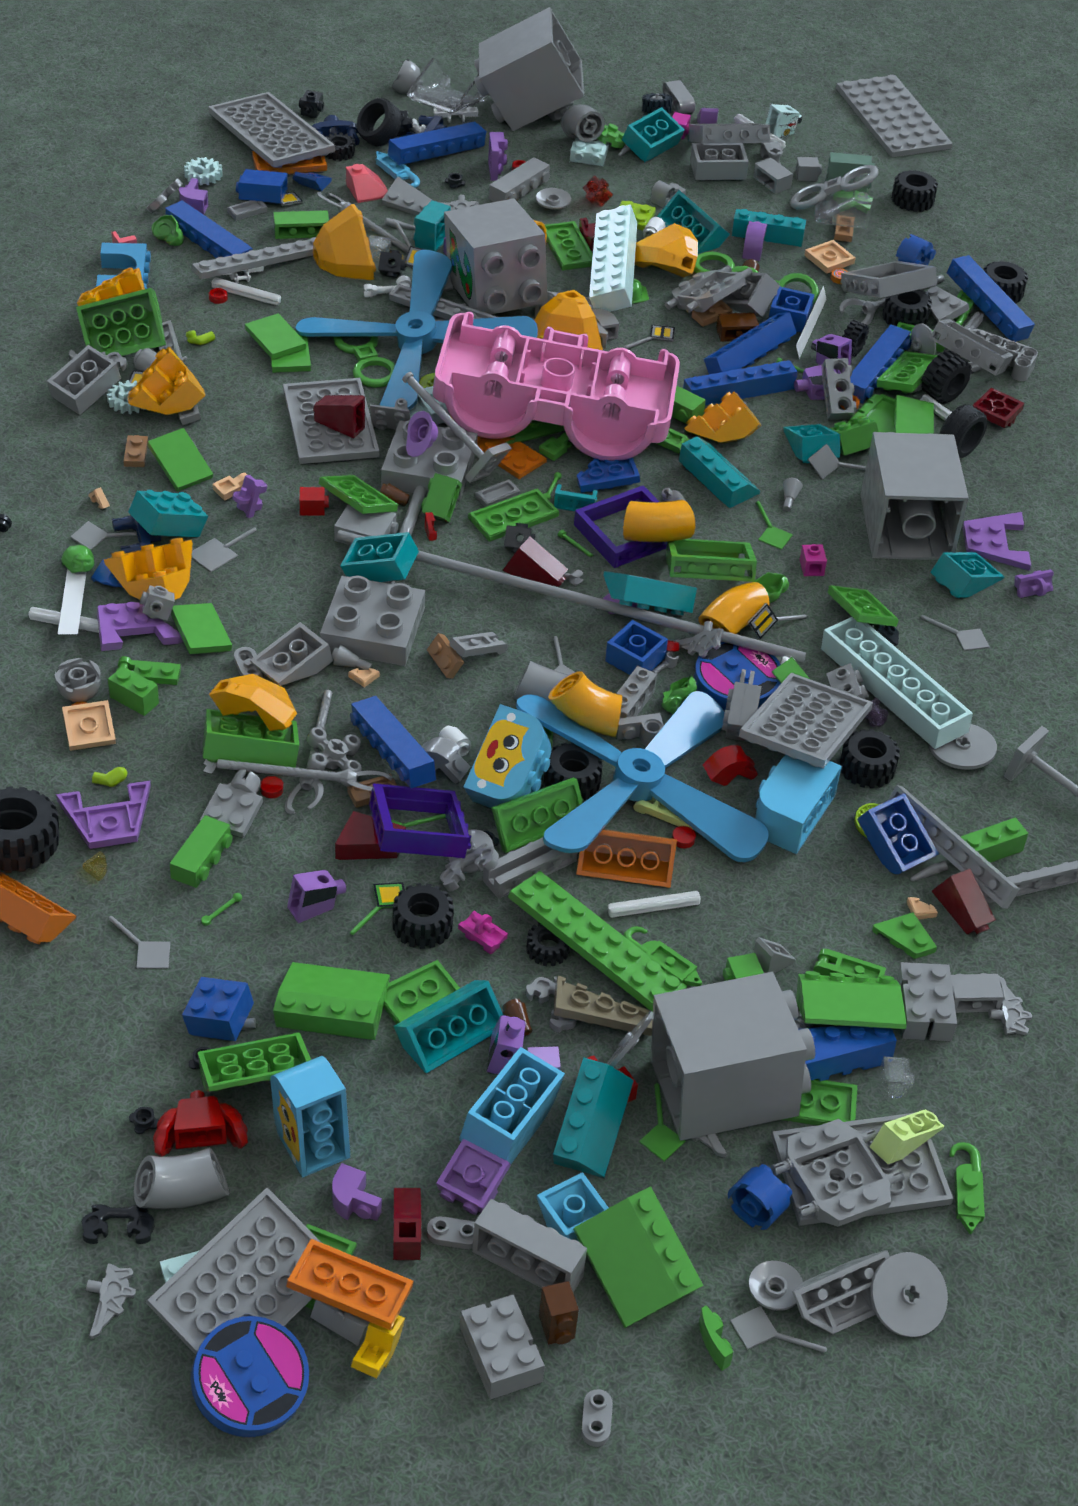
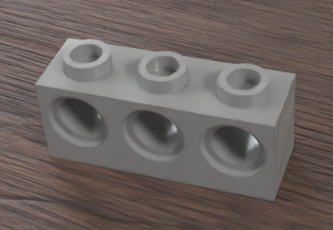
M848 358L825 359L821 370L827 420H850L853 414L856 413V402L853 401L852 396L854 394V384L851 383L850 379L852 376V366L849 365ZM834 369H838L841 374L836 373ZM836 387L842 388L843 392L838 391ZM838 405L844 406L845 410H841Z
M640 666L635 668L616 693L622 695L620 718L633 717L640 713L655 692L657 673Z

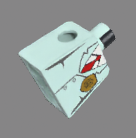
M772 104L765 125H770V133L782 139L794 134L796 125L802 122V116L789 105Z

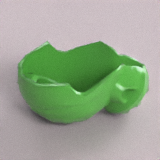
M173 215L161 216L153 223L151 229L157 239L166 241L170 246H179L183 243V233Z
M84 545L70 546L63 552L62 565H65L71 573L90 571L94 566L93 553Z
M768 572L755 580V582L762 584L766 589L769 603L776 601L781 593L787 591L789 587V581L783 574Z
M693 676L684 677L672 683L670 690L663 692L664 698L662 699L661 706L664 710L674 714L689 694L696 691L697 685Z

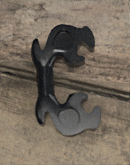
M95 1204L91 1206L92 1213L85 1215L81 1221L83 1240L89 1244L98 1243V1234H103L104 1238L108 1236V1223L106 1220L110 1218H128L132 1220L127 1224V1235L131 1238L133 1234H137L135 1236L136 1244H145L151 1241V1234L155 1228L154 1218L148 1214V1208H140L137 1205L131 1207H109L103 1204Z

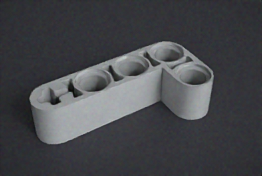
M971 329L972 332L1014 355L1009 366L1013 367L1011 374L1013 379L1017 381L1028 379L1035 367L1038 355L1036 349L980 329Z

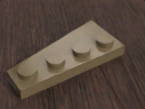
M559 975L557 977L553 1015L631 1032L649 1012V1010L626 1001L621 1003L615 1002L608 994L601 992L600 995L587 991V986L578 983L577 986L566 983V978ZM653 1019L642 1033L643 1035H652Z

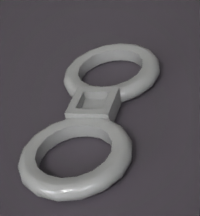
M864 165L851 170L842 178L839 176L824 182V184L809 185L792 197L790 205L793 209L803 210L817 205L827 195L840 190L845 192L859 190L876 179L879 173L878 168L873 165ZM870 173L858 182L847 184L851 179L860 174ZM820 191L814 198L799 202L804 196Z

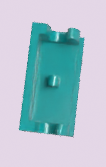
M557 485L554 497V506L557 509L575 511L597 502L598 490H593L592 495L562 491V485Z

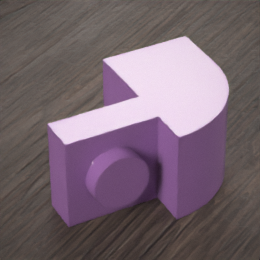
M191 178L188 185L179 187L180 201L183 200L204 215L208 207V191L199 190L198 179Z
M749 221L743 249V259L760 261L767 224Z
M341 1163L332 1182V1203L334 1209L346 1220L354 1212L363 1219L370 1218L377 1221L382 1211V1198L364 1192L366 1172Z

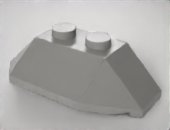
M884 1250L848 1261L801 1283L792 1291L801 1317L828 1333L834 1334L876 1315L871 1302V1282L878 1266L886 1258L890 1257L888 1251Z

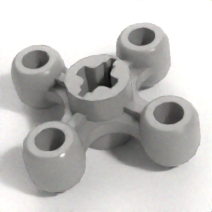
M314 727L310 730L307 736V743L312 748H320L322 754L314 753L311 755L307 764L308 769L324 771L325 768L338 769L340 767L342 771L351 769L354 772L362 770L359 762L348 760L346 755H355L360 748L361 742L356 735L349 734L344 737L343 741L339 739L328 741L324 729Z

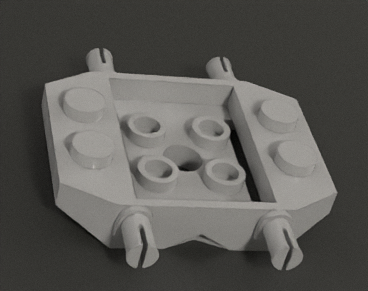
M727 265L721 270L697 273L693 275L691 280L680 283L679 287L672 291L673 299L666 302L665 307L670 310L677 305L679 309L686 310L688 313L693 310L704 313L719 300L741 287H746L745 278L752 275L753 271L748 267L739 273L732 272L731 267Z
M836 1119L788 1136L786 1159L771 1165V1170L775 1176L788 1171L794 1183L803 1190L807 1204L797 1207V1214L800 1218L814 1214L818 1221L838 1227L889 1208L891 1203V1184L904 1181L905 1176L900 1169L890 1174H884L865 1144L875 1139L877 1131L874 1128L858 1133L851 1126L840 1119ZM843 1147L847 1149L845 1151H838L836 1154L823 1159H816L806 1165L801 1163ZM837 1174L841 1176L843 1180L837 1182L836 1180H832L830 1178V1175Z

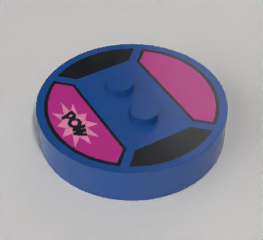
M720 642L719 649L712 648L708 651L706 657H698L694 679L697 691L711 696L725 710L729 689H734L735 682H740L742 669L746 670L744 681L746 684L749 683L750 672L755 671L753 685L762 686L758 704L759 709L781 684L772 673L781 664L774 655Z
M258 1316L234 1318L222 1323L211 1331L200 1345L191 1371L193 1397L203 1416L218 1429L241 1437L266 1435L286 1424L298 1410L306 1394L309 1382L307 1357L298 1339L281 1324Z

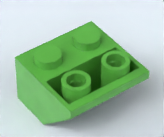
M864 416L855 417L849 423L845 421L835 423L834 427L829 428L840 434V454L842 455L870 448L873 432H879L876 421L864 418Z

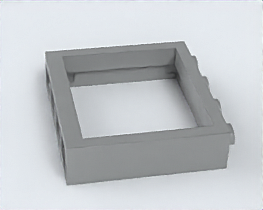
M757 123L689 124L688 141L701 144L770 143V125Z
M894 261L841 273V283L844 292L877 298L937 285L935 266L903 261Z
M951 319L938 321L929 337L931 340L995 376L1005 372L1014 357L1012 353ZM992 365L996 367V370L993 371L989 367Z

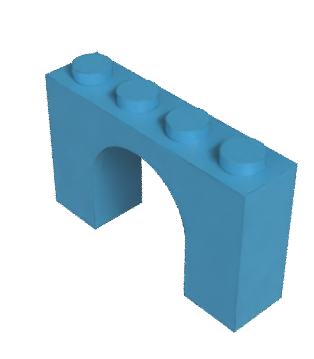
M102 243L100 253L102 268H139L144 288L147 289L148 273L150 272L149 262H151V252L147 251V244ZM97 275L96 287L101 285L103 281L112 279L117 275Z

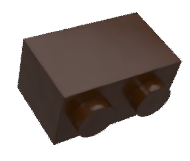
M755 312L718 314L716 329L720 342L735 340L759 324Z
M569 1281L542 1287L539 1318L548 1345L553 1343L559 1345L566 1344L575 1339L579 1313Z

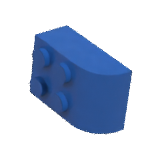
M905 793L869 809L857 819L879 860L893 874H900L939 855Z

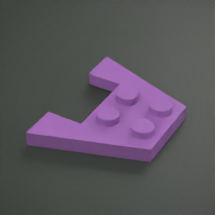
M1022 512L964 521L963 533L966 552H977L982 558L1030 571L1031 561L1029 552L1008 550L1005 529L1023 530Z
M139 602L110 603L99 605L97 608L101 651L119 650L123 645V641L119 636L155 633L163 645L183 643L180 633L160 618L153 619L142 613V604Z
M150 781L128 784L127 790L130 801L83 808L79 791L56 794L57 802L89 849L138 842L151 783Z

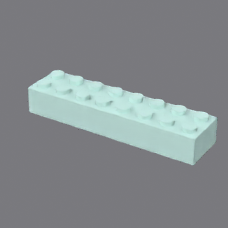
M631 205L619 206L612 210H603L596 214L589 293L593 309L598 308L612 312L632 306L637 220Z
M850 617L824 629L821 649L841 667L851 663L854 671L859 670L863 682L860 684L864 685L869 692L934 749L969 732L973 713L868 623L857 622L853 617Z

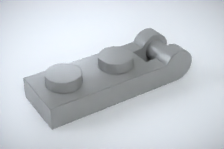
M494 632L453 637L449 644L462 657L497 652L500 655L506 652L508 648L504 641L498 640V636Z

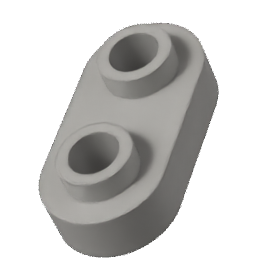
M250 647L238 648L234 652V663L240 676L255 674L263 678V672L250 662L257 655L255 650Z
M442 1216L435 1217L429 1221L427 1237L432 1243L461 1249L473 1248L474 1222ZM442 1226L445 1229L439 1230L437 1227ZM464 1231H470L472 1233L465 1234Z
M592 1390L587 1393L584 1399L581 1435L583 1440L593 1447L606 1444L610 1438L613 1402L611 1396L604 1390ZM600 1400L603 1402V1404L597 1405L594 1403V1401ZM598 1426L601 1430L594 1431L592 1427Z

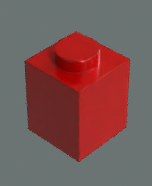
M300 487V515L325 516V508H329V496H325V487Z

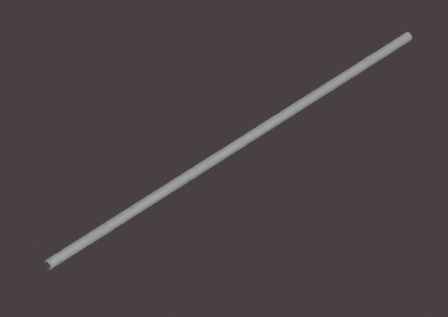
M339 530L337 534V540L351 544L355 538L365 537ZM419 551L415 561L695 635L702 632L704 628L700 624L621 605L605 599ZM723 631L721 636V642L778 657L787 656L790 658L791 656L797 662L804 663L806 658V652Z

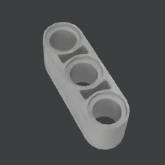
M681 80L663 83V93L672 96V107L677 113L685 114L695 111L694 98Z

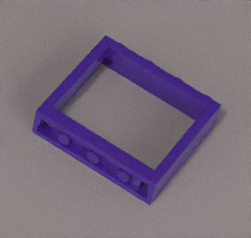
M644 485L575 510L574 526L613 568L659 552L667 547V542L630 541L616 547L593 522L627 509L630 501L659 502Z
M373 783L369 806L380 851L455 858L466 857L467 849L471 848V835L468 834V824L464 821V812H461V802L458 801L455 791ZM389 809L445 814L451 834L394 829Z

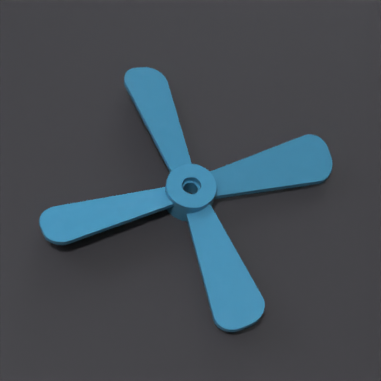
M420 250L415 253L410 312L400 316L396 324L311 317L300 320L295 327L296 332L301 336L307 337L397 336L401 352L380 406L395 407L396 401L399 398H403L407 401V408L411 410L417 404L418 393L408 383H404L402 378L408 372H412L414 374L413 377L419 383L422 354L431 351L437 343L444 342L450 320L435 321L433 314L451 274L452 263L447 256L435 251ZM528 316L479 318L473 320V326L494 329L501 325L515 328L521 335L535 338L538 336L537 324Z
M700 691L690 693L645 749L631 748L623 752L613 747L591 730L569 719L547 699L531 694L517 699V710L533 715L545 728L616 767L612 782L546 829L543 842L549 848L564 853L583 851L588 848L628 799L638 802L641 800L649 801L652 797L735 861H751L766 846L769 833L764 823L664 774L666 767L722 730L725 712L708 694Z

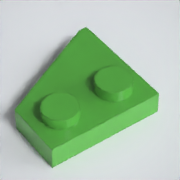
M914 912L874 924L872 927L873 933L876 935L881 933L890 939V944L904 950L906 954L914 959L936 952L937 946Z

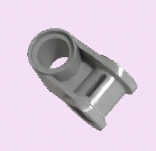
M779 142L761 143L760 154L763 160L773 158L781 164L780 156H782L783 150Z

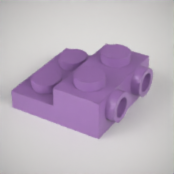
M503 132L489 133L488 165L491 181L498 180V175H501V171H503V165L507 164V155L504 154V150L508 148V141L504 139Z
M463 1138L436 1182L439 1191H441L440 1196L451 1203L455 1199L464 1204L462 1207L473 1215H476L478 1212L481 1213L490 1199L494 1200L497 1195V1188L510 1168V1162Z

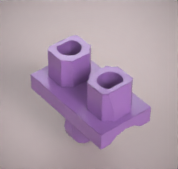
M245 475L241 490L233 493L232 498L237 502V508L244 511L248 518L253 517L256 510H261L263 503L259 498V494L266 492L267 484L262 480H255L251 475Z
M1052 570L1034 571L1032 574L1016 575L1014 586L1017 588V596L1019 598L1036 594L1044 596L1046 592L1053 591L1052 577L1054 572Z

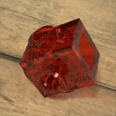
M595 175L583 187L587 193L585 197L591 203L595 202L600 207L613 196V193L608 188L609 183L604 178L599 179Z

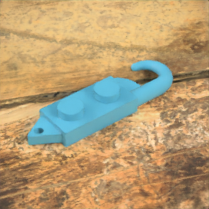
M376 151V164L395 180L397 177L403 180L410 179L414 182L410 184L414 188L420 185V179L410 171L409 167L405 164L398 165L388 154Z

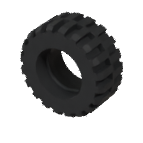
M12 786L0 790V870H4L5 873H12V871L24 872L28 868L34 869L38 867L39 863L44 864L56 852L59 845V820L56 806L44 794L40 795L38 791L33 789L30 791L25 787L17 789Z

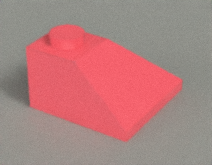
M354 164L346 167V185L357 203L383 199L388 189L377 174L363 164Z

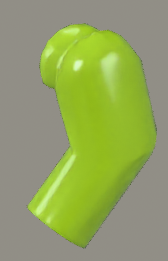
M194 330L186 332V340L190 344L204 345L215 340V335L212 331L200 336H196V331Z
M116 767L107 774L94 772L92 783L115 787L126 779L127 770L123 767Z

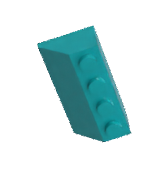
M680 190L676 192L657 216L665 222L666 227L675 223L690 229L698 240V254L719 248L730 235Z
M736 209L732 236L745 238L749 221H758L767 224L764 241L802 247L806 227L805 219Z
M698 436L682 443L679 462L728 508L760 494V490L710 443Z
M604 571L603 576L612 599L620 600L619 604L632 606V602L637 603L638 608L649 609L650 606H654V611L666 613L667 609H672L671 614L684 616V612L693 613L697 592L696 587Z
M474 980L393 1027L404 1050L425 1073H428L490 1037L503 1013L489 981Z
M583 1057L553 1153L554 1164L605 1178L633 1086V1079L609 1064Z

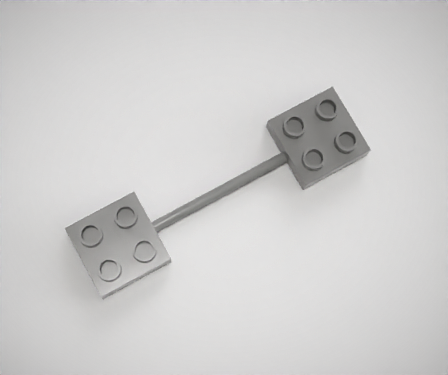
M400 420L381 469V487L383 483L387 485L390 483L403 492L413 493L399 532H409L412 536L421 510L422 501L429 492L428 484L430 479L434 477L435 473L458 479L462 483V487L457 501H461L467 483L465 476L471 470L476 455L450 427H438V436L432 446L427 448L422 455L411 457L406 451L407 430L410 420ZM464 430V432L477 444L478 433L468 432ZM341 576L321 629L320 638L329 644L331 653H333L335 647L339 648L340 645H343L359 658L406 666L425 609V590L411 588L407 584L395 583V581L381 583L370 581L362 576Z

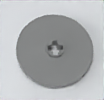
M970 724L968 733L937 749H934L929 744L930 751L937 760L957 769L984 767L993 761L997 752V744L994 737L985 729Z
M649 1011L634 1029L624 1036L618 1044L619 1047L606 1064L615 1067L625 1054L634 1048L639 1041V1037L653 1019L652 1011Z
M912 1252L894 1254L886 1258L873 1275L870 1289L871 1302L878 1319L886 1328L900 1336L917 1337L931 1332L939 1325L947 1309L948 1293L941 1272L929 1259ZM905 1290H909L913 1294V1299H909V1296L905 1295Z

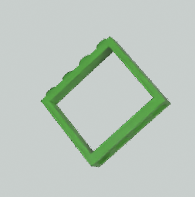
M698 539L667 542L666 562L670 577L755 582L757 560L750 543ZM739 554H744L745 558H739ZM681 566L680 572H674V567ZM745 570H747L748 576H744Z

